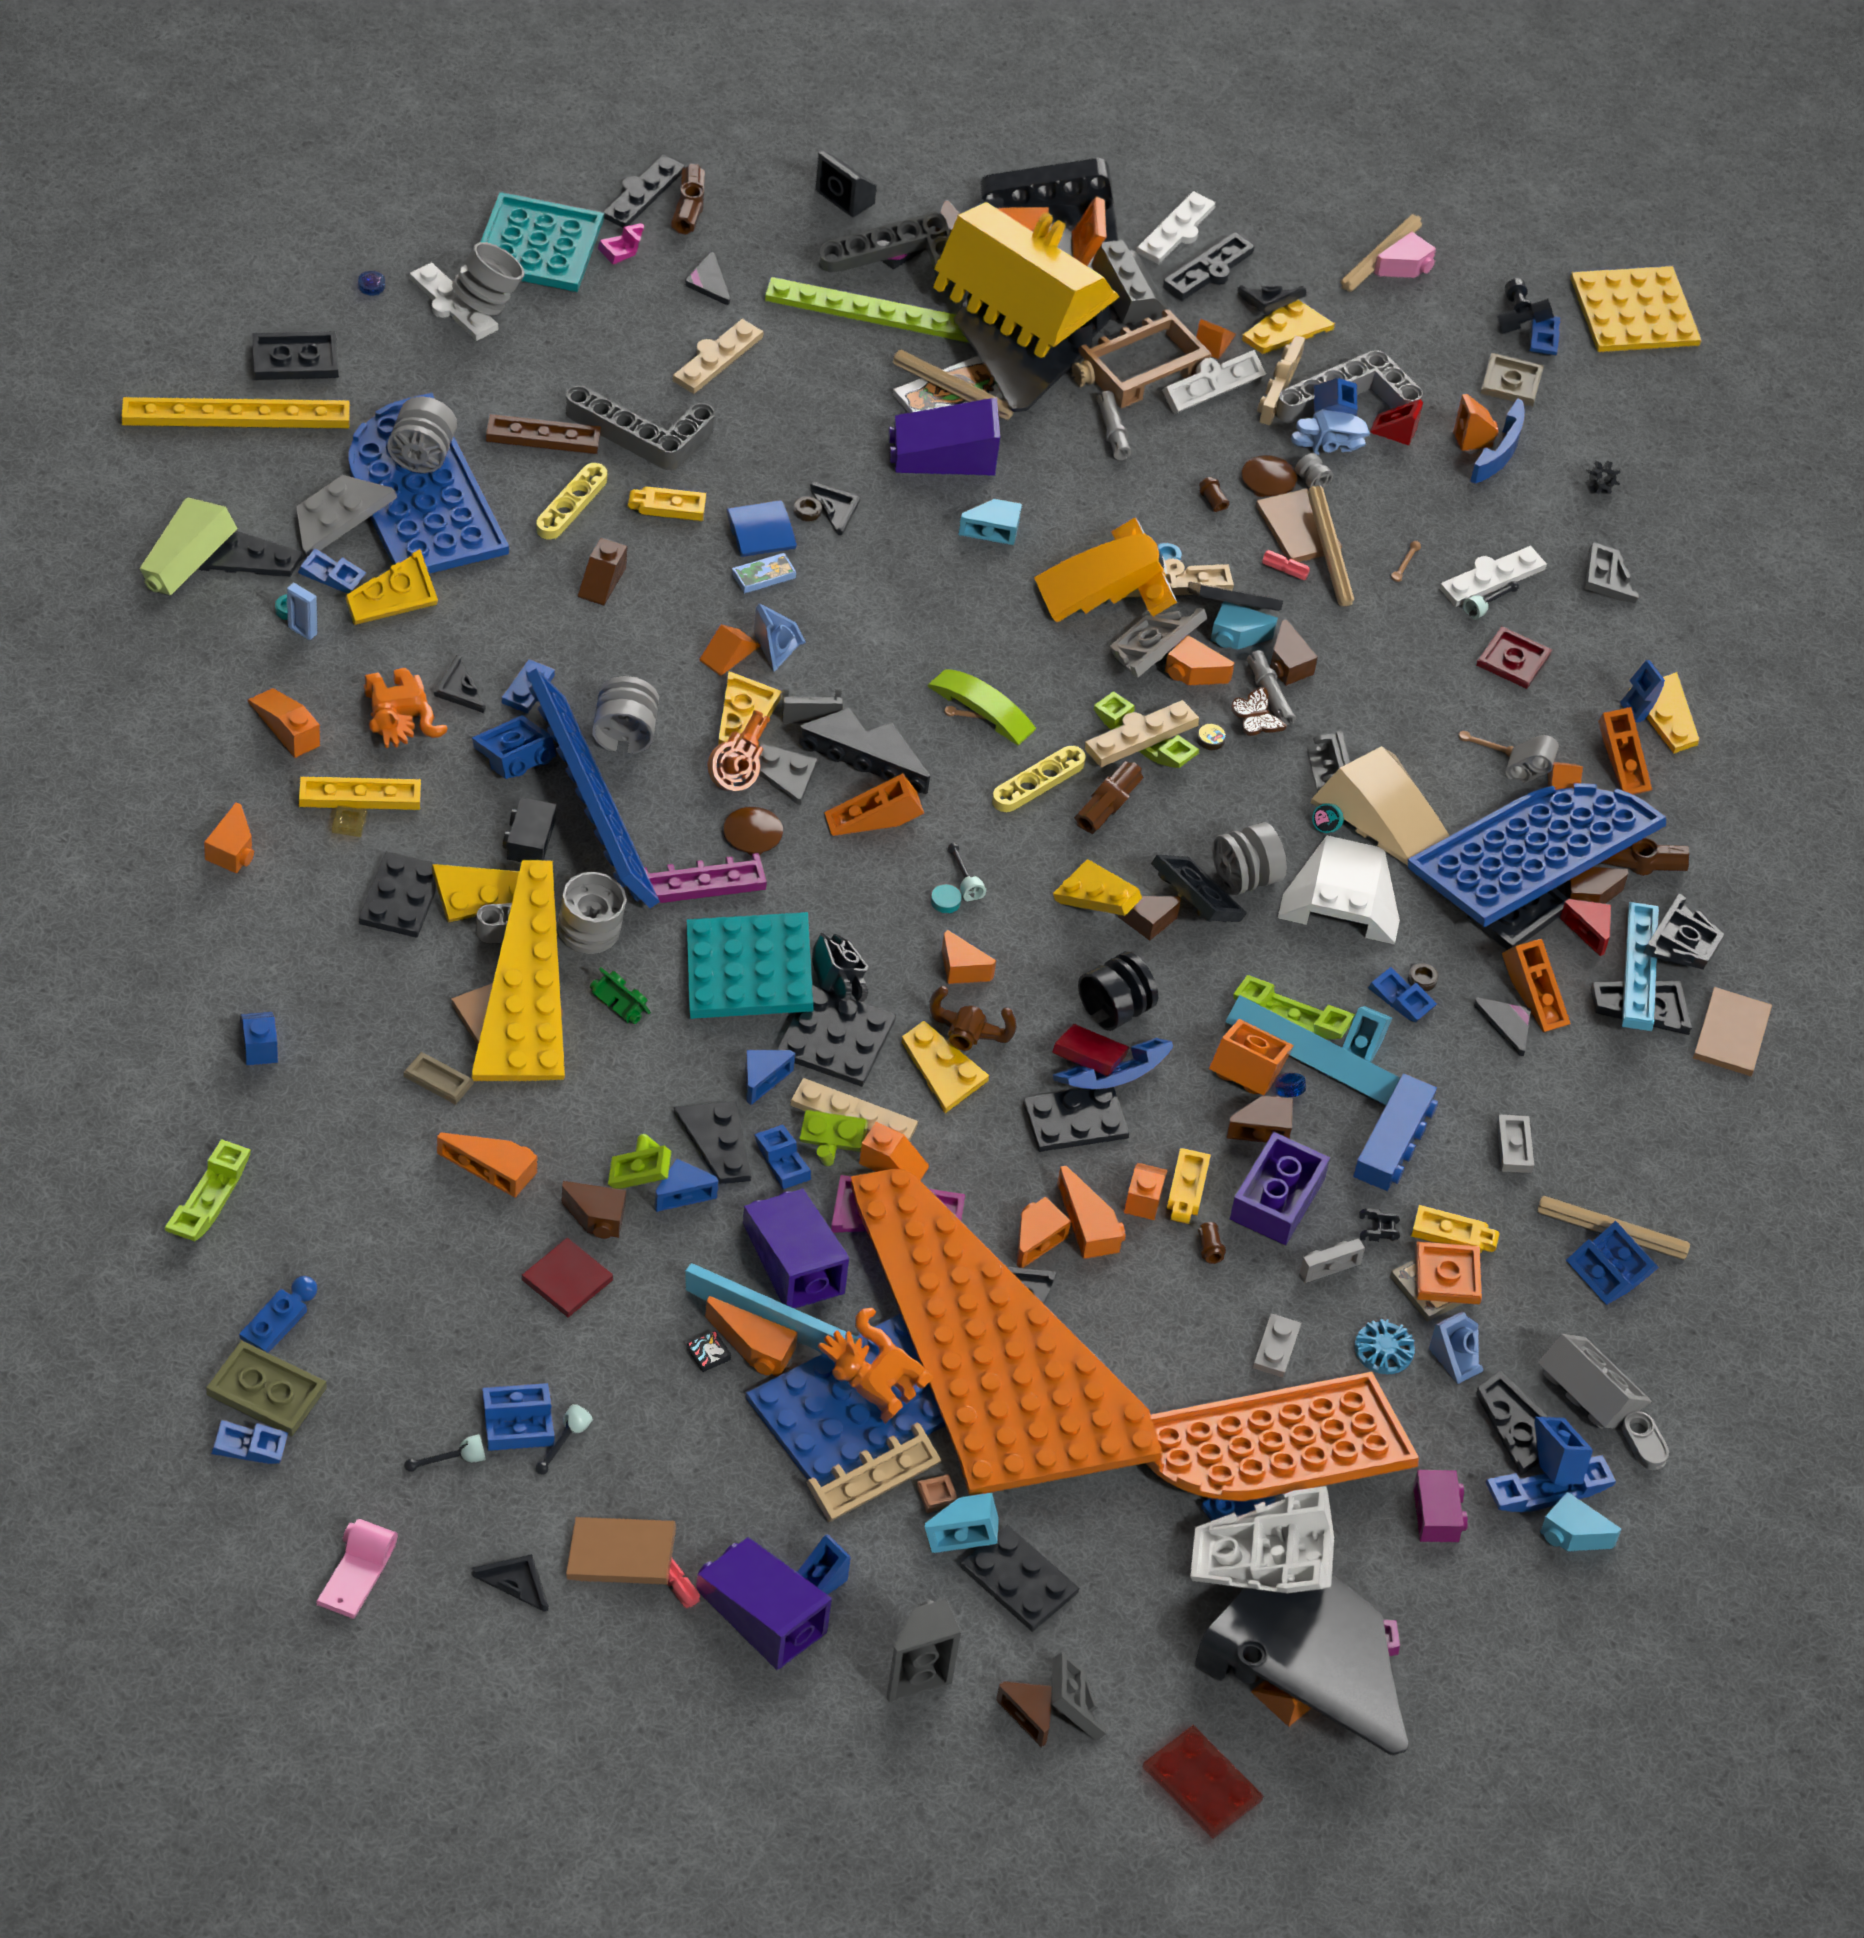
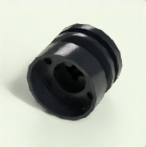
M1124 951L1105 962L1104 965H1099L1080 976L1078 981L1079 996L1085 1010L1090 1015H1093L1103 1009L1110 1016L1108 1019L1098 1023L1107 1031H1113L1132 1020V1017H1138L1157 1005L1159 999L1158 988L1151 971L1141 958L1132 952Z

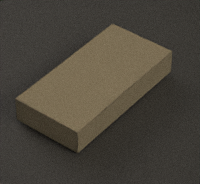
M423 1052L404 1071L405 1078L455 1105L473 1085L472 1078Z

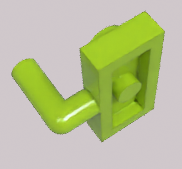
M806 1110L800 1141L819 1145L817 1148L819 1159L824 1166H831L834 1163L837 1148L861 1152V1144L866 1137L868 1121L864 1118Z
M646 1134L639 1135L636 1152L612 1157L608 1185L614 1189H622L668 1179L671 1150L665 1145L660 1146Z

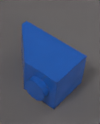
M273 1013L241 1014L246 1065L278 1063L277 1035Z
M1536 1417L1534 1425L1540 1468L1550 1478L1551 1482L1556 1485L1583 1484L1593 1449L1565 1418Z

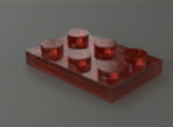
M1194 1725L1143 1763V1768L1212 1839L1258 1805L1264 1797Z

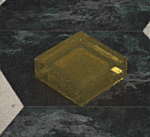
M338 806L332 825V833L362 837L367 819V810Z

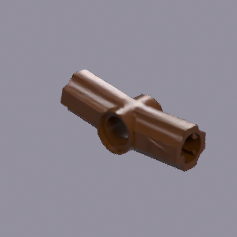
M689 164L686 168H682L680 198L671 222V227L680 234L687 235L690 232H694L699 215L703 211L705 170L701 169L698 164Z
M1125 761L1120 765L1111 777L1108 776L1091 795L1090 801L1074 817L1077 821V826L1086 832L1094 834L1105 823L1107 818L1111 814L1114 815L1130 797L1131 791L1144 778L1141 772L1142 768L1135 762L1129 763Z
M1643 838L1600 863L1628 867L1635 874L1642 876L1649 875L1654 870L1688 871L1689 846L1657 845L1655 841Z

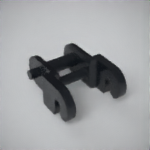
M1368 1208L1362 1209L1359 1212L1360 1219H1365V1215H1368V1219L1375 1220L1377 1223V1231H1362L1360 1233V1240L1365 1241L1366 1237H1369V1241L1379 1242L1380 1238L1390 1239L1391 1241L1400 1238V1233L1395 1230V1224H1398L1400 1221L1398 1215L1380 1213V1209ZM1382 1223L1389 1224V1229H1382Z

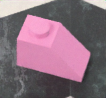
M1411 232L1377 256L1374 274L1377 276L1415 278L1421 273L1426 274L1434 266L1435 261L1433 259L1436 248Z

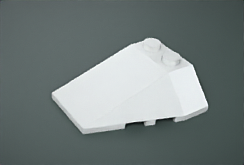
M1327 835L1283 893L1278 918L1307 925L1309 913H1319L1368 924L1365 938L1395 944L1400 920L1385 851L1377 846Z
M1326 1486L1294 1490L1284 1494V1500L1268 1506L1265 1505V1502L1254 1505L1256 1510L1236 1517L1235 1513L1195 1527L1191 1566L1192 1581L1284 1593L1331 1587L1334 1533Z

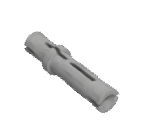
M1111 391L1101 392L1104 401L1100 394L1097 397V401L1107 429L1106 438L1112 445L1114 457L1118 460L1127 459L1125 450L1127 456L1131 455V448L1127 441L1128 431L1122 424L1114 394Z
M1262 651L1253 652L1252 654L1256 660L1254 661L1252 656L1249 655L1247 662L1255 675L1254 681L1256 685L1267 689L1268 703L1275 717L1286 725H1290L1287 720L1288 717L1291 723H1294L1296 716L1293 714L1277 682L1278 676L1275 670L1270 668Z

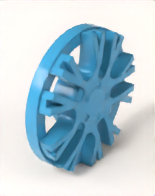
M1380 1319V1322H1375L1374 1320L1371 1323L1368 1322L1358 1332L1354 1346L1359 1361L1366 1368L1380 1374H1395L1403 1371L1410 1365L1415 1353L1413 1336L1407 1333V1329L1403 1328V1325L1397 1326L1388 1323V1319L1386 1321ZM1387 1329H1388V1330H1392V1331H1394V1332H1396V1333H1394V1334H1389L1388 1331H1387ZM1370 1331L1375 1337H1370L1366 1333ZM1408 1345L1409 1350L1402 1349L1400 1346ZM1371 1351L1373 1355L1366 1359L1363 1352ZM1377 1358L1382 1359L1380 1366L1375 1365ZM1387 1360H1394L1397 1366L1388 1367Z

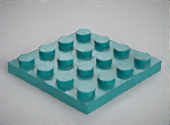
M499 192L480 242L496 245L515 257L524 270V277L521 281L578 292L604 221V213Z
M808 912L687 919L691 1019L814 1011Z

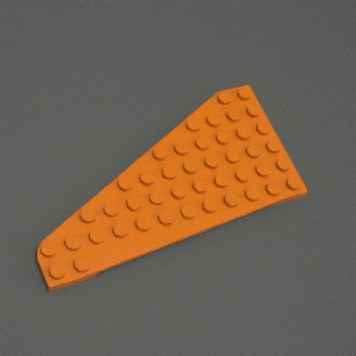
M890 1169L851 1176V1187L858 1212L867 1234L870 1235L920 1363L934 1377L929 1382V1385L957 1452L969 1496L1162 1460V1450L1149 1409L915 1175L902 1169Z

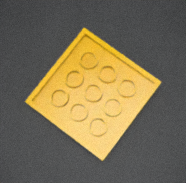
M1673 266L1572 272L1570 279L1597 352L1700 346L1701 338Z

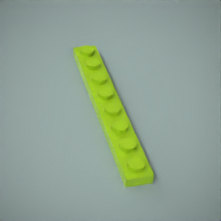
M771 277L765 295V301L968 342L954 324V317L956 315L774 277Z

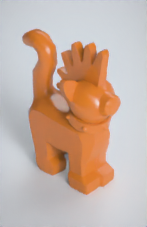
M406 668L396 669L393 673V680L399 686L390 688L386 687L379 673L365 675L364 692L366 697L372 698L373 711L371 713L373 719L369 722V728L373 733L383 736L386 749L389 747L390 741L396 748L400 741L408 744L406 736L414 737V732L412 731L414 729L413 718L417 716L421 717L419 727L424 735L431 738H439L447 732L448 728L446 725H432L434 720L433 711L427 703L426 694L419 675H414L413 677Z
M873 1308L861 1309L856 1315L855 1327L862 1337L874 1342L879 1348V1354L872 1364L864 1361L869 1346L866 1345L861 1348V1338L854 1344L850 1331L846 1332L844 1339L840 1332L836 1330L833 1333L835 1340L827 1335L824 1338L827 1345L820 1343L818 1348L835 1362L836 1366L832 1371L835 1379L848 1381L852 1387L857 1389L861 1396L875 1404L881 1410V1419L886 1424L903 1407L901 1401L891 1390L893 1385L902 1392L901 1400L907 1404L916 1396L914 1385L916 1384L919 1388L923 1389L934 1377L919 1362L909 1357L903 1349L896 1347L881 1329L870 1326L868 1320L876 1314V1311Z

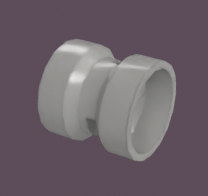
M1315 453L1302 457L1298 461L1295 471L1301 479L1306 480V485L1309 488L1312 486L1324 488L1331 483L1333 472L1327 466L1322 465V460Z

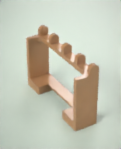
M1169 309L1162 311V319L1155 322L1150 318L1143 319V327L1131 331L1128 327L1122 328L1120 330L1121 336L1109 340L1106 336L1099 338V345L1089 349L1085 344L1079 346L1080 355L1084 358V361L1088 360L1093 367L1095 382L1103 391H1111L1114 394L1116 404L1120 409L1142 400L1145 385L1180 371V374L1185 379L1197 374L1196 368L1201 361L1211 358V352ZM1166 329V334L1186 354L1124 382H1121L1098 358Z

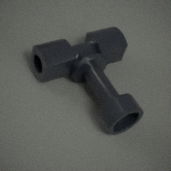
M1516 278L1507 282L1505 285L1507 298L1510 301H1514L1515 304L1511 311L1497 315L1503 334L1521 329V323L1535 319L1536 323H1540L1554 318L1548 298L1531 303L1525 300L1528 290L1523 280Z

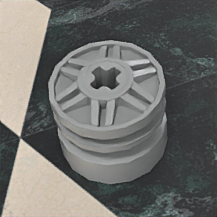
M479 242L474 245L466 258V265L460 268L459 274L453 279L452 288L456 295L471 308L484 314L498 315L504 309L505 303L509 301L510 293L516 290L523 279L524 270L516 258L507 251L490 243Z
M422 396L410 398L403 403L387 442L389 454L400 466L412 472L428 473L436 471L442 466L457 429V418L449 407L436 399Z
M620 676L604 682L599 689L592 735L596 742L609 751H617L618 741L629 742L627 753L637 754L648 749L653 742L659 707V695L656 689L648 682L637 677Z
M1267 822L1244 827L1241 832L1232 831L1229 834L1216 836L1213 841L1212 853L1216 872L1223 879L1224 884H1228L1230 887L1228 891L1232 895H1240L1246 891L1255 890L1258 885L1267 886L1280 882L1286 876L1287 863L1283 844L1277 832Z
M587 872L572 877L565 885L557 929L559 937L568 947L577 952L595 954L611 948L618 941L627 898L623 887L617 880L606 874Z

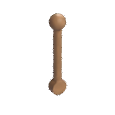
M1411 542L1410 551L1398 571L1393 572L1391 575L1393 581L1399 582L1402 580L1403 571L1414 553L1421 548L1420 542Z
M947 706L944 710L947 716L959 715L986 719L977 712L956 710L953 706Z
M1467 731L1459 733V739L1462 741H1471L1504 752L1508 757H1510L1514 748L1513 746L1504 747L1470 736V733Z

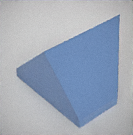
M762 604L756 607L754 635L773 672H775L800 644L806 642L796 622Z
M1460 1312L1436 1324L1429 1349L1454 1381L1459 1384L1483 1372L1482 1365H1479L1478 1323L1469 1318L1465 1312Z

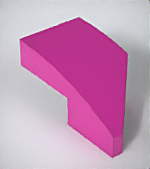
M641 223L626 226L623 229L622 236L600 240L598 250L612 265L636 255L644 225Z

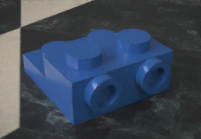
M523 715L472 738L474 748L489 758L491 769L505 779L522 776L527 769L548 764L556 756L551 735Z

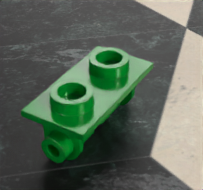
M599 968L603 977L600 980L595 979L590 985L592 994L608 1007L618 999L619 1001L612 1007V1010L627 1023L637 1024L642 1018L641 1012L643 1010L648 1014L651 1013L645 1005L648 1000L642 993L635 988L629 991L624 986L626 981L615 971L609 974L603 968Z

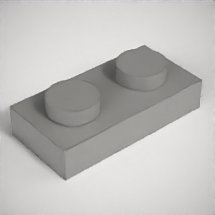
M1499 1115L1497 1131L1501 1172L1532 1173L1534 1157L1529 1116Z
M1358 1238L1349 1242L1342 1241L1334 1247L1323 1251L1316 1250L1310 1252L1303 1257L1299 1274L1303 1281L1307 1283L1360 1265L1365 1247Z
M1271 1313L1253 1369L1284 1378L1301 1323Z

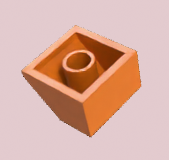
M1238 1019L1222 1037L1209 1069L1216 1072L1217 1076L1223 1080L1234 1081L1242 1085L1246 1091L1264 1096L1279 1075L1294 1045Z

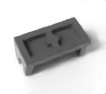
M783 688L781 700L783 723H808L842 711V689H835L834 698L789 697V688Z
M1342 732L1313 737L1315 744H1325L1323 746L1308 747L1307 752L1317 791L1325 785L1340 767L1350 763Z

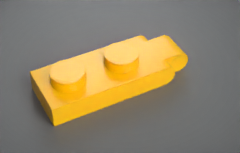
M643 487L642 490L633 489L630 491L628 507L639 510V513L643 515L703 521L706 493Z
M1180 1148L1167 1209L1173 1210L1171 1215L1172 1221L1189 1224L1191 1214L1198 1215L1211 1157L1210 1154Z
M1419 1205L1411 1237L1434 1243L1480 1246V1253H1482L1483 1250L1488 1252L1496 1250L1499 1232L1488 1228V1224L1483 1221Z

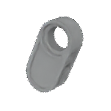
M1633 1411L1629 1413L1624 1420L1622 1432L1637 1461L1648 1470L1653 1471L1663 1468L1669 1457V1449L1654 1420L1645 1412ZM1630 1424H1642L1647 1432L1642 1434L1635 1433L1630 1428Z

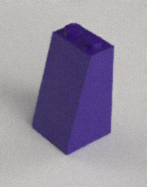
M997 398L895 415L894 427H889L888 442L894 443V446H890V463H895V473L995 475L1000 444Z
M804 1189L793 1192L787 1191L779 1196L766 1200H756L744 1206L743 1225L781 1303L796 1309L845 1294L849 1257Z
M749 1537L739 1544L733 1543L725 1550L723 1556L714 1562H707L698 1571L696 1590L776 1670H779L828 1631L832 1599Z

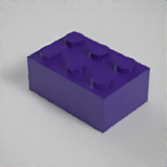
M1273 1132L1235 1195L1229 1219L1287 1245L1325 1180L1330 1157Z

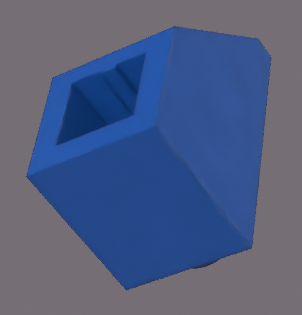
M1335 378L1315 385L1314 412L1323 409L1349 413L1357 417V384Z

